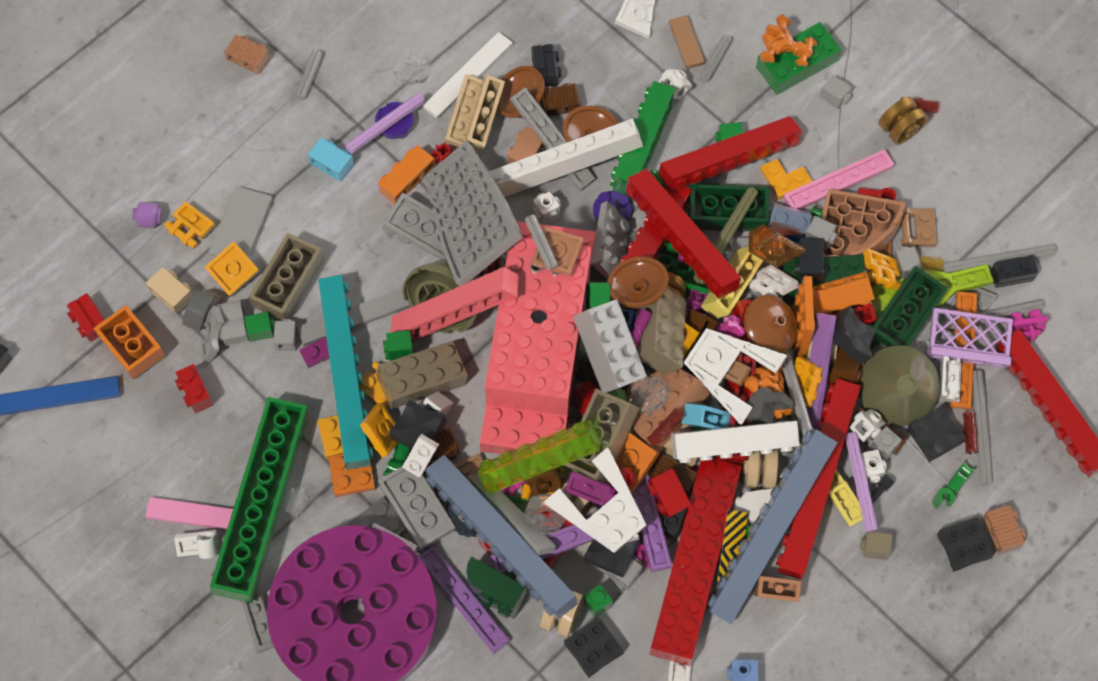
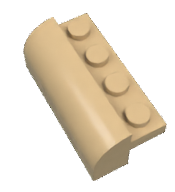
M465 74L443 142L459 147L465 141H468L476 153H480L486 145L505 81L487 75L484 80H480Z

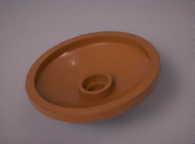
M520 66L509 71L501 79L505 83L497 111L507 118L522 117L509 99L525 87L536 102L539 103L544 92V79L541 73L531 66Z
M581 106L566 116L562 129L563 137L566 139V142H570L614 126L618 122L610 112L601 107Z
M634 257L618 264L609 275L610 296L613 300L617 299L618 303L624 307L641 308L649 306L658 301L666 292L669 283L667 270L659 261L653 258Z
M762 295L750 302L745 311L744 326L752 344L778 353H784L789 350L797 337V321L789 305L773 295Z

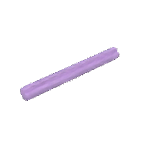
M420 93L411 97L345 145L346 150L350 154L357 151L425 102L424 97Z
M850 432L846 434L845 439L866 532H873L877 530V524L856 432Z

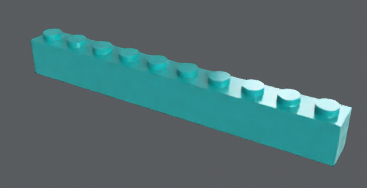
M342 275L319 278L318 282L346 470L371 466L370 459H373L374 456L372 446L368 447L367 440L370 439L360 426L367 416V410L362 409V402H365L364 391L359 389V384H362L361 372H357L356 366L360 365L358 353L354 354L353 347H357L355 335L351 336V329H354L353 318L348 316V311H352L350 299L346 300L345 296L346 293H349L347 281L343 282Z

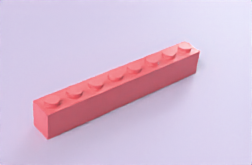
M499 268L469 283L392 316L391 332L410 330L411 339L414 341L516 298L519 275L508 268Z

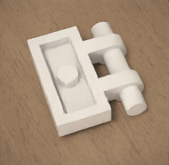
M769 265L756 272V279H751L748 286H750L752 291L759 292L762 295L779 297L776 294L777 292L785 295L798 288V281L776 267Z

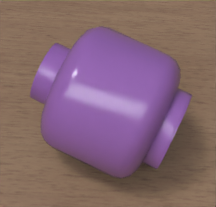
M140 202L137 208H133L132 219L136 220L138 227L155 228L157 224H160L161 209L158 208L156 203Z

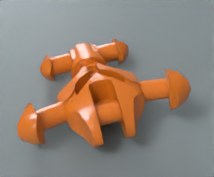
M781 14L776 18L778 26L767 25L766 33L763 34L762 40L768 51L765 50L760 54V60L763 63H774V54L792 52L794 53L793 55L799 57L796 60L798 66L806 67L808 65L806 60L812 56V47L817 45V41L812 37L805 38L806 44L801 41H793L789 30L786 29V26H789L792 22L784 14Z
M782 365L777 373H774L765 366L756 368L755 376L747 377L744 386L752 393H755L758 388L768 387L773 392L784 393V379L786 378ZM794 405L792 409L775 410L774 416L777 419H781L782 415H790L795 410Z

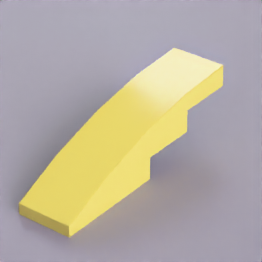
M836 469L828 497L849 527L863 520L860 504L847 482L843 480Z

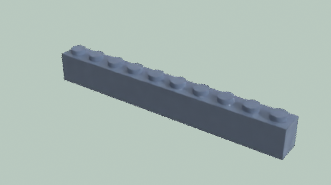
M811 429L804 434L802 438L803 444L800 449L794 451L791 457L793 461L789 468L786 467L781 473L780 477L782 480L779 485H775L771 490L770 496L772 497L768 504L765 503L760 509L759 514L761 515L758 521H754L750 526V534L746 540L744 539L740 543L737 557L731 559L727 567L729 569L727 574L719 579L717 591L715 594H711L707 600L706 605L708 606L706 609L730 624L733 623L838 443L816 429Z
M445 455L425 469L426 481L430 487H436L442 500L451 503L454 513L457 516L462 515L466 526L470 530L474 529L479 540L483 544L487 543L490 546L491 553L496 558L500 557L504 561L502 562L504 567L509 572L513 571L517 575L516 579L521 586H527L530 589L529 593L535 601H541L543 609L549 616L553 615L559 620L577 605L575 594Z

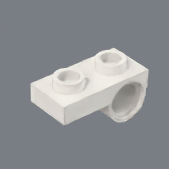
M421 434L402 468L420 478L439 444Z
M216 530L177 534L174 537L177 557L199 554L200 558L209 559L215 557L219 552Z

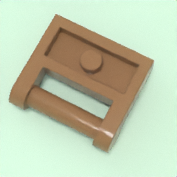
M905 207L902 218V247H936L934 209H910ZM909 217H914L915 239L910 236Z

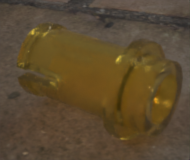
M920 255L919 260L922 268L935 271L942 270L943 260L940 257L936 259Z

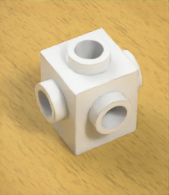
M680 69L666 70L659 80V83L675 88L674 99H681L692 87V84L686 78V74Z
M550 191L545 194L542 193L533 200L532 212L545 225L560 216L561 203L556 196L553 197Z
M872 409L866 412L862 410L855 416V421L849 428L856 432L857 436L864 442L870 438L875 439L886 423L878 412Z
M878 449L861 453L867 482L869 484L879 482L887 468L884 459L880 457Z

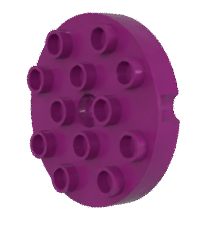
M351 525L320 532L301 543L291 552L279 568L270 588L267 604V623L272 644L285 666L302 681H404L422 663L433 643L438 624L439 609L432 578L412 548L386 531L373 527ZM361 599V603L364 606V618L354 623H344L342 605L350 600Z

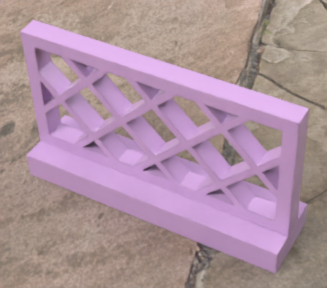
M933 308L929 348L927 349L926 356L936 359L948 356L950 360L960 358L961 362L1006 368L1011 365V357L1009 355L1013 319ZM944 314L950 322L942 327L937 321V315ZM959 317H964L969 323L963 330L955 322ZM978 320H984L989 326L982 333L974 324ZM951 323L959 332L952 338L944 330ZM997 323L1007 324L1006 332L1003 335H1000L994 326ZM970 326L978 334L972 341L964 333ZM990 329L997 336V339L991 344L983 335ZM939 332L948 340L943 345L935 344V335ZM959 335L967 342V345L963 348L957 347L953 342ZM979 337L987 346L983 350H977L973 345V342ZM1000 340L1005 346L1004 354L997 353L992 345Z

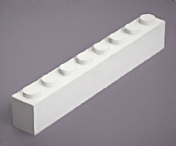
M630 119L489 171V174L503 196L506 197L643 147L634 120Z

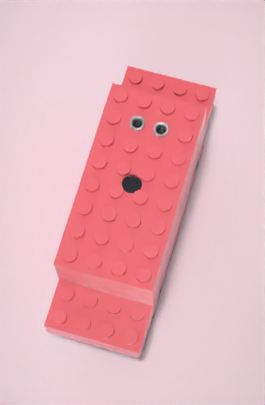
M518 221L517 225L523 238L508 249L505 268L519 275L517 297L499 304L485 382L486 408L480 437V451L561 463L565 437L568 431L572 392L575 385L582 340L573 316L585 311L586 285L590 282L591 260L596 232L539 224L542 231L544 226L584 238L571 277L531 265L537 246L526 222Z

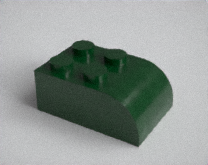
M471 556L466 569L470 591L480 600L479 602L487 608L492 606L498 610V614L507 619L509 617L515 619L527 598L526 587L521 586L520 583Z

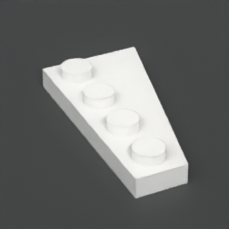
M625 0L614 24L648 39L655 0Z

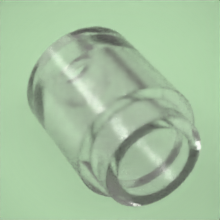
M300 486L291 488L283 504L284 508L282 511L294 518H297L299 514L301 515L310 498L307 494L308 490Z

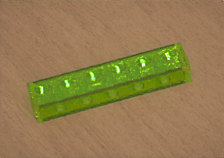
M590 420L584 423L579 422L572 428L567 430L561 429L547 438L541 437L532 444H524L517 450L504 452L492 460H484L480 464L477 475L488 494H491L600 451L601 439Z

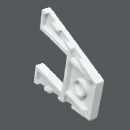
M706 328L684 363L738 423L742 425L753 407L720 387L719 385L741 351L774 373H777L787 355Z
M607 447L592 462L617 490L618 494L587 520L560 488L547 498L544 503L615 553L647 525Z

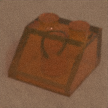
M764 224L749 232L748 252L776 268L805 253V248Z

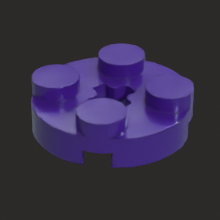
M387 103L385 107L377 111L375 123L403 103ZM412 112L380 135L390 139L406 138L414 123Z
M616 191L601 192L593 204V216L597 221L599 219L601 203L606 201L615 207L624 219L629 221L632 208L627 195Z

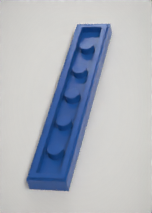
M115 376L0 394V416L120 397L119 379Z

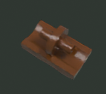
M560 468L527 476L524 481L530 486L533 497L544 496L546 493L557 491L559 488L562 489L564 486L562 482L564 475Z

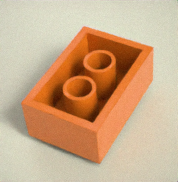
M127 305L93 328L98 338L132 380L165 357L160 345Z

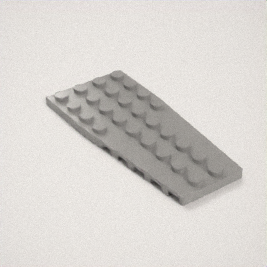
M465 141L424 176V179L428 182L426 186L427 191L431 193V197H429L430 202L434 205L432 211L437 217L435 221L436 226L440 229L438 234L442 249L458 286L469 283L476 275L485 270L493 261L501 257L504 252L523 238L508 202L468 141Z

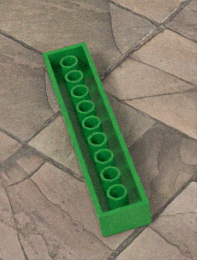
M267 397L209 586L213 595L253 604L309 416L307 405Z

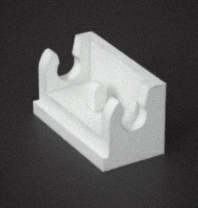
M944 356L940 362L939 401L959 402L960 358L950 360V357Z

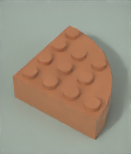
M828 189L821 219L836 225V234L838 236L833 245L830 244L827 250L824 249V257L862 255L868 248L876 252L881 251L892 240L900 227L906 202Z
M648 366L652 375L630 383L627 386L626 397L629 403L639 408L632 427L643 442L657 452H660L671 439V434L677 433L683 426L682 419L685 403L701 405L710 393L699 379L681 369L663 375Z

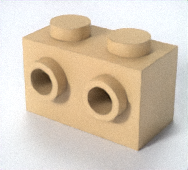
M162 267L146 282V286L156 298L177 315L189 303L192 297V289L185 282H179L177 275L173 271H167Z

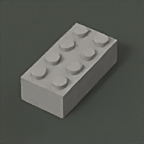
M617 299L573 316L603 394L647 377Z

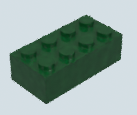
M691 184L689 218L700 230H723L746 190L753 187L758 191V195L736 231L767 232L769 224V187Z
M863 254L824 257V282L812 283V287L864 272ZM800 258L783 259L784 273L797 280L798 284H802V282H799V275H795V263H799ZM798 288L785 294L788 305L795 304V294H798Z
M915 265L910 269L877 317V320L871 326L875 329L873 338L886 347H909L948 287Z

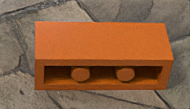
M416 145L413 149L407 151L405 157L400 162L398 161L393 165L392 170L387 175L385 174L380 178L378 183L379 192L396 204L402 193L408 195L424 179V176L435 167L434 158L420 146Z
M867 271L812 287L813 308L816 315L817 313L831 314L832 311L843 310L848 306L852 307L857 304L866 305L871 300H874Z

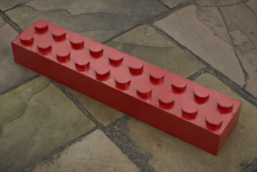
M713 458L712 460L700 461L690 499L691 506L687 510L649 654L651 656L687 666L691 665L724 538L727 511L731 510L742 466Z

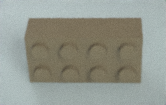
M287 233L248 297L251 307L262 312H268L270 316L279 320L288 319L324 260L322 249Z
M667 288L664 295L658 301L640 308L650 312L652 315L637 346L640 360L663 375L683 367L686 299Z
M451 341L379 364L376 376L390 409L406 405L409 400L416 402L425 399L437 391L443 393L465 386L468 374L454 342Z
M595 389L562 465L606 483L607 479L593 464L592 460L608 447L616 462L639 408L608 393L603 394L599 389Z

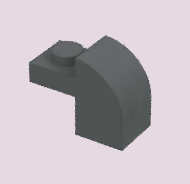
M205 289L202 292L197 290L186 307L182 324L200 332L205 328L204 323L210 309L221 304L223 297L211 290Z
M768 387L761 388L748 400L747 404L753 407L746 420L752 425L773 423L775 410L792 409L794 401L783 392H773Z

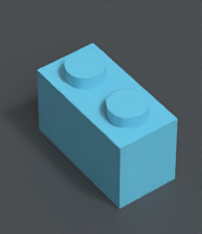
M320 138L307 154L309 164L340 182L354 165L352 155L347 150H341L332 141H326L323 138Z
M685 403L682 424L702 429L728 428L731 414L704 405Z

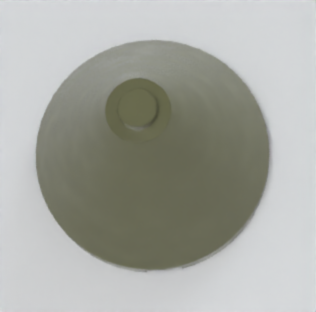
M444 258L413 269L403 283L402 294L404 301L408 300L410 306L414 307L459 286L455 282L447 259ZM477 314L437 330V332L450 334L451 331L459 330V333L472 325Z
M890 346L874 353L872 358L867 360L861 369L862 372L858 385H860V400L866 411L872 409L878 412L887 425L907 426L915 420L928 415L937 403L940 393L938 372L932 361L917 349L908 346Z

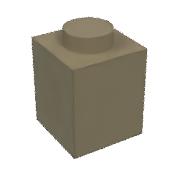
M867 532L865 537H861L860 550H863V557L888 560L891 555L892 535Z

